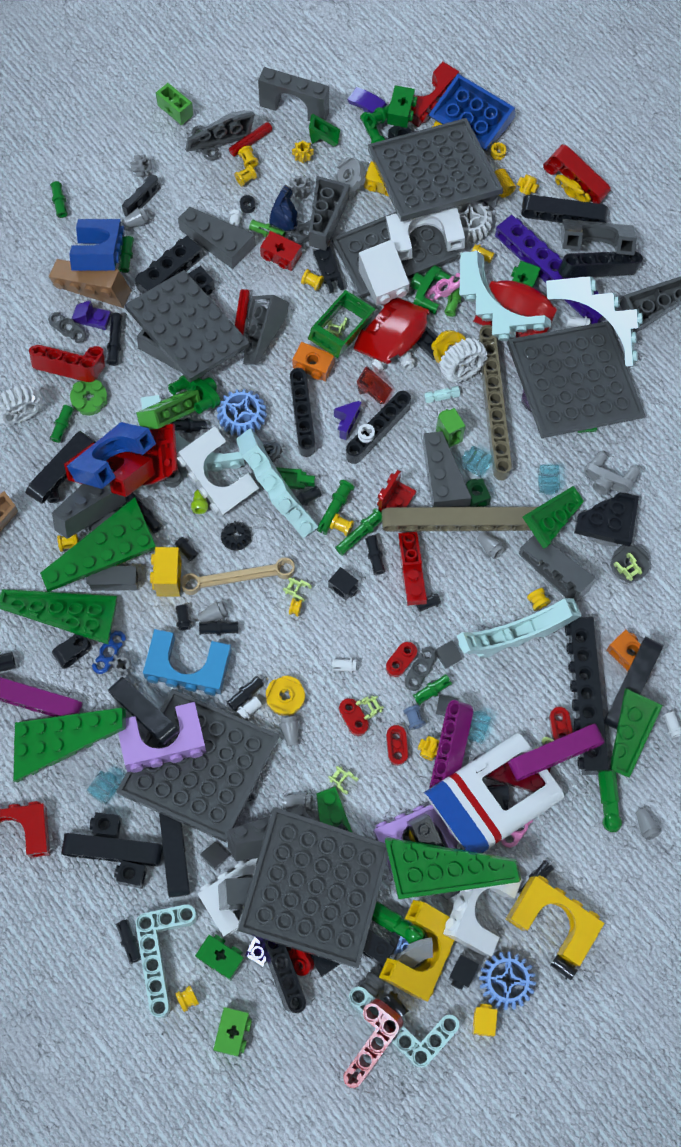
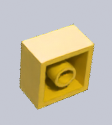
M155 547V554H151L153 572H150V583L152 584V590L156 591L157 596L180 597L182 559L179 547Z

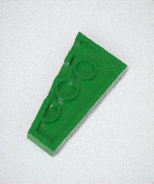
M572 486L527 513L522 518L542 548L545 549L584 500L576 488Z
M626 688L610 769L630 778L663 705Z
M336 787L317 793L319 822L334 827L343 823L349 832H352Z

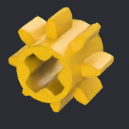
M302 140L299 143H295L292 155H295V161L298 160L304 163L311 161L314 149L311 148V143Z
M528 174L525 177H520L516 184L520 186L518 191L526 195H531L532 192L536 193L540 186L536 184L538 179Z
M427 736L426 740L421 739L418 745V750L421 751L419 755L424 759L433 761L437 755L439 740Z

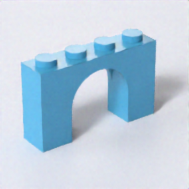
M154 629L143 670L144 678L148 682L157 684L159 681L173 688L182 686L188 691L196 692V690H201L207 695H221L231 656V645L211 641L205 665L195 673L182 674L174 670L170 665V657L175 642L174 633Z

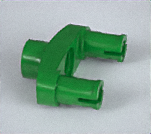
M436 265L425 276L416 272L409 286L417 290L413 304L428 309L434 315L439 308V304L426 298V292L431 287L433 281L449 279L451 275L442 271V268Z
M182 375L177 381L168 385V390L172 395L182 390H198L201 401L194 404V410L198 414L220 405V397L216 392L217 385L210 377L204 380L197 378L190 383Z

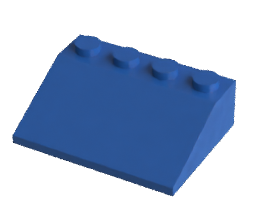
M457 74L430 112L429 117L441 124L467 118L482 149L486 151L506 131L515 118V107L462 75Z

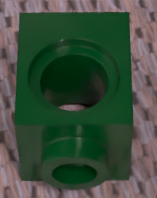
M483 478L469 480L466 483V487L471 496L470 507H485L489 505L491 496ZM479 491L481 494L474 495L472 492Z

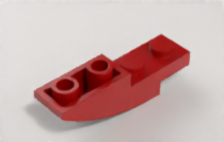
M417 532L398 533L407 606L427 604Z

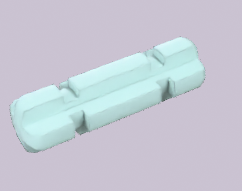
M454 386L451 389L435 390L434 393L432 391L424 393V399L426 403H431L433 400L450 399L451 396L453 398L459 397L460 389L458 386Z

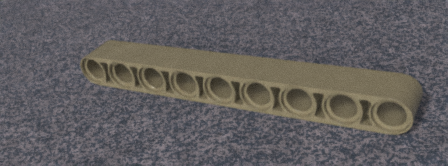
M484 325L479 331L478 340L484 345L486 351L492 353L487 354L488 358L483 362L485 365L482 366L481 370L492 469L496 479L506 480L510 475L512 463L497 338L492 335V326ZM491 400H496L498 403H492ZM492 417H498L500 420H495ZM499 433L502 437H497L494 434ZM501 450L504 454H499L496 451ZM504 467L506 471H501L498 468Z
M537 507L385 508L382 510V529L387 532L531 531L522 517Z

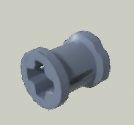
M419 705L403 710L410 724L409 730L419 729L426 725L419 710L421 708Z

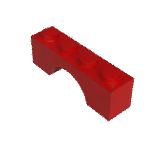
M442 61L434 70L432 76V84L435 90L426 96H417L416 107H412V111H414L413 120L409 122L419 127L428 120L432 109L456 75L459 74L458 70Z

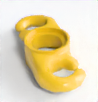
M558 174L555 176V182L557 185H560L562 182L561 187L569 197L577 201L590 202L589 194L585 193L584 197V190L581 189V186L576 181L564 175Z

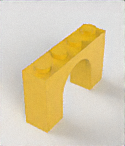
M539 875L538 877H530L505 920L521 931H528L537 914L544 906L548 904L559 906L564 910L569 919V932L556 955H559V957L572 966H580L605 923L599 920L600 916L595 912H588L583 909V904L579 901L567 898L563 890L557 887L554 889L548 885L549 881Z
M413 900L405 920L422 927L428 938L432 937L433 957L426 959L420 966L414 969L397 960L387 958L379 978L417 999L428 1002L434 992L435 984L442 974V968L450 955L454 942L453 939L443 934L446 922L450 917L425 902Z

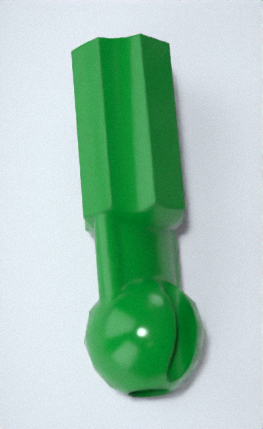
M599 772L600 798L604 813L602 824L607 831L617 832L622 827V819L619 816L616 772Z
M376 901L372 916L374 922L402 936L409 944L425 938L422 927L411 924L403 919V916Z

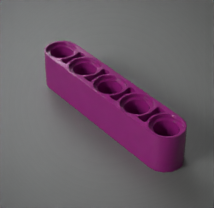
M0 677L1 702L51 717L80 714L83 703L78 700Z
M452 700L447 706L429 789L462 767L473 717V707L467 703Z
M592 724L511 759L508 764L516 781H520L604 744L605 740L597 725Z

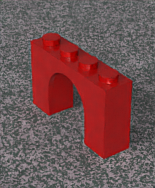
M94 443L89 445L87 448H85L83 451L78 453L76 456H74L72 459H70L68 462L64 464L67 479L69 481L75 482L70 471L67 468V465L70 464L73 460H75L78 456H80ZM122 452L106 460L111 469H117L113 472L116 478L110 482L111 493L127 497L155 475L152 458Z
M34 801L29 802L28 806L12 804L8 808L0 809V823L16 821L23 826L26 855L29 858L50 855L47 807L43 803Z

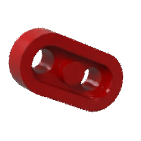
M411 642L400 644L386 663L388 675L400 677L404 674L417 656L416 646ZM410 649L411 653L407 654L404 650ZM397 663L399 668L395 669L392 665Z
M350 698L344 699L339 705V713L353 735H364L368 731V721L364 719L365 715L361 708L356 705L355 700ZM351 705L353 709L348 711L345 707ZM356 722H361V723H362V727H360V728L356 727V726H355V723H356Z
M563 707L554 708L549 715L552 738L555 741L559 739V735L566 736L573 733L569 712ZM555 716H561L562 721H557Z
M393 725L386 733L388 759L391 764L401 766L408 758L407 736L403 727ZM398 734L400 738L395 740L392 736ZM396 753H399L402 757L400 759H396L394 755Z
M286 946L296 974L305 976L311 973L314 968V961L311 955L293 948L290 950ZM299 962L302 963L303 969L300 968Z

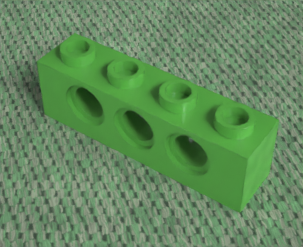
M198 390L177 393L136 412L139 425L149 428V430L159 429L194 412V404L201 401Z

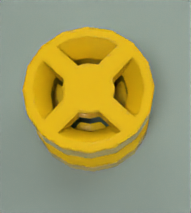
M539 588L527 596L528 601L533 604L532 608L534 611H538L551 603V600L545 596L544 588Z
M191 985L186 987L185 991L175 993L184 1012L188 1011L191 1006L199 1005Z

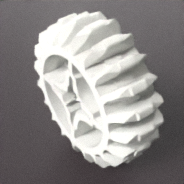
M475 201L457 206L466 243L469 240L475 243L476 239L481 241L483 236L486 237L491 230L493 222L492 213L489 211V206H484V201L481 203Z
M475 338L461 339L459 343L455 342L454 346H450V349L445 351V355L441 357L442 360L439 362L441 372L452 383H460L462 380L465 382L467 378H472L474 374L482 370V366L485 365L483 362L488 358L487 351L484 345Z
M21 385L20 387L15 386L13 389L9 388L6 392L3 391L0 395V424H20V422H26L27 419H32V416L37 415V412L43 406L42 397L38 390L30 385Z

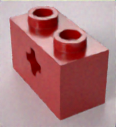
M270 231L260 246V254L264 260L276 263L282 269L292 271L302 256V245Z

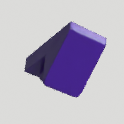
M89 300L76 305L71 319L78 324L106 330L111 312L93 307L92 302Z
M360 401L334 409V417L341 420L338 426L340 431L339 438L347 440L361 411Z

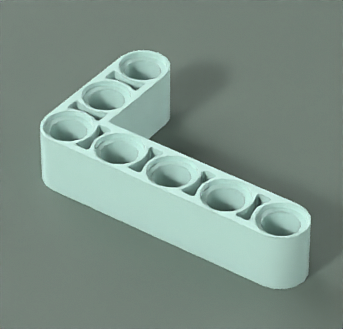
M181 905L143 913L136 920L149 1009L151 1014L159 1019L169 1015L170 1001L158 932L193 925L197 920V913L191 905ZM184 911H192L193 916L190 920L182 919ZM166 914L172 916V921L168 925H164L161 922L162 917ZM144 919L151 920V926L148 929H142L141 927ZM149 939L154 940V948L146 950L144 947L145 942ZM152 960L158 961V968L155 971L148 970V964ZM160 981L162 984L161 990L159 992H152V984ZM159 1002L165 1004V1011L161 1014L155 1012V1006Z
M358 986L350 991L349 1002L363 1016L364 1007L375 998L363 987ZM357 991L362 992L364 995V1000L360 1003H356L352 998L353 993ZM453 1015L444 1016L421 1043L403 1026L391 1044L414 1066L418 1068L425 1067L458 1031L459 1020ZM450 1019L454 1022L455 1028L453 1031L445 1030L443 1025L445 1020ZM436 1035L440 1038L441 1043L439 1047H432L430 1045L429 1038ZM402 1036H407L410 1039L411 1045L409 1048H402L399 1045V1039ZM422 1051L425 1053V1063L419 1064L416 1062V1052Z

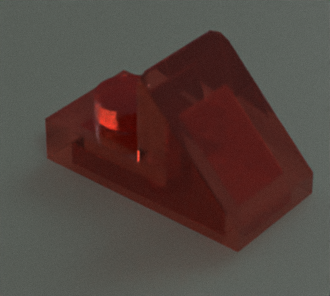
M368 366L364 368L357 380L359 394L368 393L379 404H384L392 391V388Z

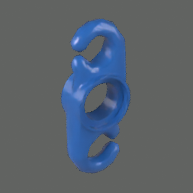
M112 632L109 645L104 643L101 646L100 654L95 659V662H103L105 667L98 669L96 663H93L92 669L95 673L104 674L108 672L112 666L108 662H114L115 660L113 656H104V650L106 648H113L114 654L118 657L119 648L122 647L123 643H115L113 638L118 635L122 641H125L126 636L123 632Z

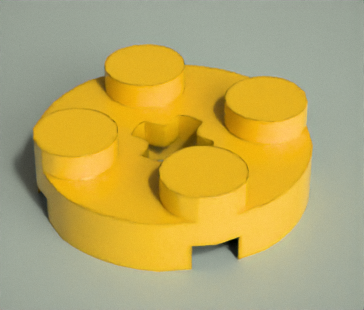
M453 330L442 332L431 345L435 360L439 363L442 360L441 357L445 355V351H448L449 345L454 346L455 342L459 343L461 339L466 340V338L461 333Z
M282 676L272 680L266 689L267 705L278 715L293 716L302 708L305 701V692L302 684L291 676ZM288 691L290 699L282 700L280 694Z

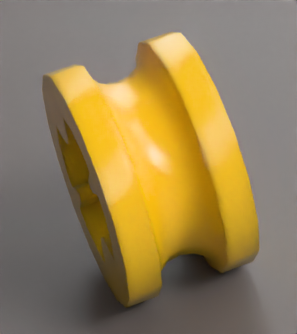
M500 142L494 143L491 147V157L494 160L504 159L506 146Z
M292 598L289 615L295 614L296 617L299 616L302 600L296 601L295 598Z

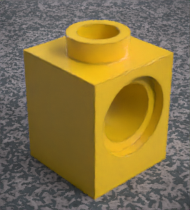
M480 1004V1007L474 1008L473 1035L495 1036L497 1010L492 1009L493 1005Z

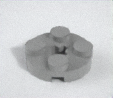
M351 157L340 162L337 167L339 168L338 173L334 174V180L349 184L350 194L365 183L364 165L361 161Z

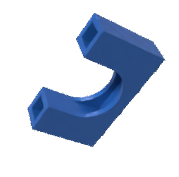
M78 219L76 225L78 244L97 245H71L69 254L71 271H115L116 263H119L120 260L119 254H121V245H123V237L125 236L124 226H121V219Z
M120 422L68 464L67 468L75 482L102 489L116 478L106 460L122 452H134L143 455L156 442L149 428Z

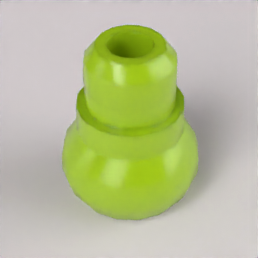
M196 490L193 502L191 503V510L196 514H204L209 506L206 498H203L199 490Z

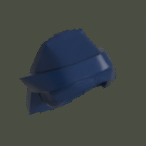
M284 185L272 207L269 223L283 231H295L298 225V212L290 200L293 193L288 185Z

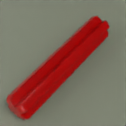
M269 122L264 123L229 147V153L235 157L242 147L251 146L270 133L272 125Z
M247 289L240 290L235 327L243 336L250 296Z

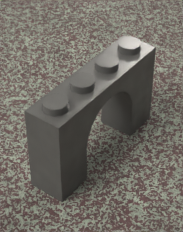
M267 67L263 68L258 79L260 107L276 111L281 100V94H291L301 99L307 106L308 121H310L312 114L326 121L329 114L328 85Z
M562 220L560 234L562 249L581 250L582 242L596 241L612 245L615 248L616 254H635L637 236L633 225Z
M110 512L89 525V531L92 532L116 512ZM113 566L87 576L86 584H89L92 591L138 590V570L136 566Z

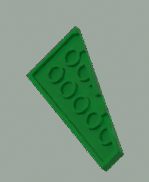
M134 497L40 572L48 592L155 550L156 545L136 498Z
M1 590V610L109 645L117 606V596Z
M115 708L16 722L13 781L18 783L23 778L34 775L39 770L52 766L76 754L77 751L83 748L93 746V743L101 739H107L125 730L126 709Z
M389 837L385 838L398 899L518 883L521 881L517 859Z

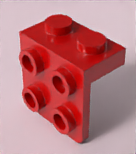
M397 470L395 474L391 473L387 480V487L385 489L382 488L378 494L377 506L381 513L385 508H408L416 495V490L400 482V470Z

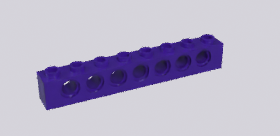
M511 214L496 227L495 237L521 261L540 267L539 277L546 284V281L570 279L562 277L558 273V268L562 262L560 256L550 250L544 241L539 240L532 230H528L520 219L515 218ZM597 290L594 291V295L599 294ZM564 299L583 318L585 316L590 318V324L606 320L603 315L588 305Z

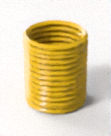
M503 168L494 171L503 188V194L499 196L504 198L511 195L516 186L507 171Z

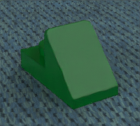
M315 114L311 115L309 124L311 143L314 144L321 139L332 146H336L339 141L340 129Z

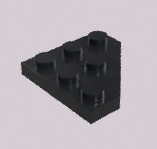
M619 492L613 498L594 505L592 509L586 512L579 513L574 533L630 547L639 496Z

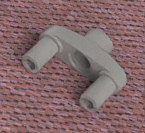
M599 451L594 459L584 468L585 474L594 481L593 489L601 495H606L609 490L628 493L634 485L633 482L640 474V469L632 465L624 477H621L601 468L607 460V455Z

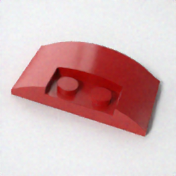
M509 280L490 282L491 292L505 309L525 317L545 315L552 323L557 309L553 307L545 295L535 288ZM477 315L475 316L473 322L481 326H492V321H483ZM549 327L544 328L542 331L527 329L526 332H516V338L548 332Z
M400 298L392 299L387 304H383L384 308L366 330H361L353 347L354 350L386 364L391 363L390 358L399 355V357L404 355L422 336L428 324L426 320L427 315H430L428 309Z
M167 424L159 429L150 430L156 444L143 455L134 453L152 458L155 475L141 486L158 483L177 470L175 424Z

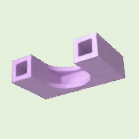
M195 702L175 706L180 732L177 739L165 748L157 749L147 746L141 740L136 716L126 718V729L119 732L118 735L127 772H140L146 767L156 768L162 766L163 763H177L182 761L183 758H197L206 753Z
M433 805L416 807L413 809V813L409 815L402 813L394 817L395 821L387 823V821L381 822L373 830L376 841L385 843L386 837L402 840L404 832L409 828L407 821L426 813L431 817L445 847L457 849V844L459 843ZM388 856L386 864L393 878V873Z

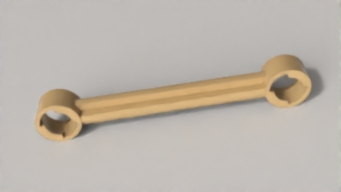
M284 557L279 559L274 565L202 577L188 573L181 578L180 583L185 594L194 595L200 588L277 575L281 579H288L294 575L295 565L290 558ZM284 563L292 566L289 573L283 574L280 572V568ZM190 579L198 582L194 589L185 588L186 583Z

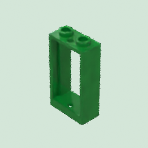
M345 290L311 327L308 340L336 358H339L356 339L361 330L370 323L375 308ZM342 307L363 319L344 341L324 329Z

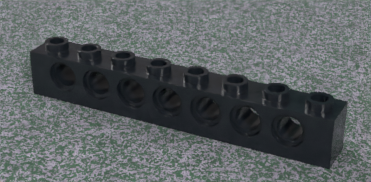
M579 617L565 625V635L569 637L566 649L567 654H570L571 661L568 662L569 673H572L573 679L570 681V690L574 692L572 710L576 711L574 730L578 731L589 725L596 724L605 743L592 749L595 751L596 757H590L587 752L580 754V757L577 759L578 769H581L582 775H598L599 772L609 771L594 618ZM576 636H582L585 641H577ZM582 654L587 660L581 661L577 655ZM579 674H587L588 679L583 680L582 678H580ZM581 692L589 693L590 698H583ZM583 711H589L592 714V718H586L583 715Z

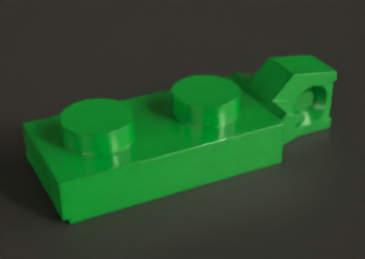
M276 467L290 489L300 490L305 489V487L315 486V476L306 475L307 473L303 472L302 469Z

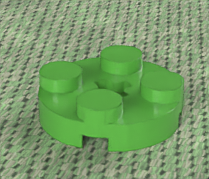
M99 380L93 382L80 381L74 383L70 393V401L73 408L79 411L80 414L90 416L99 413L100 409L106 406L108 396L105 387ZM87 394L94 395L89 401L84 398Z

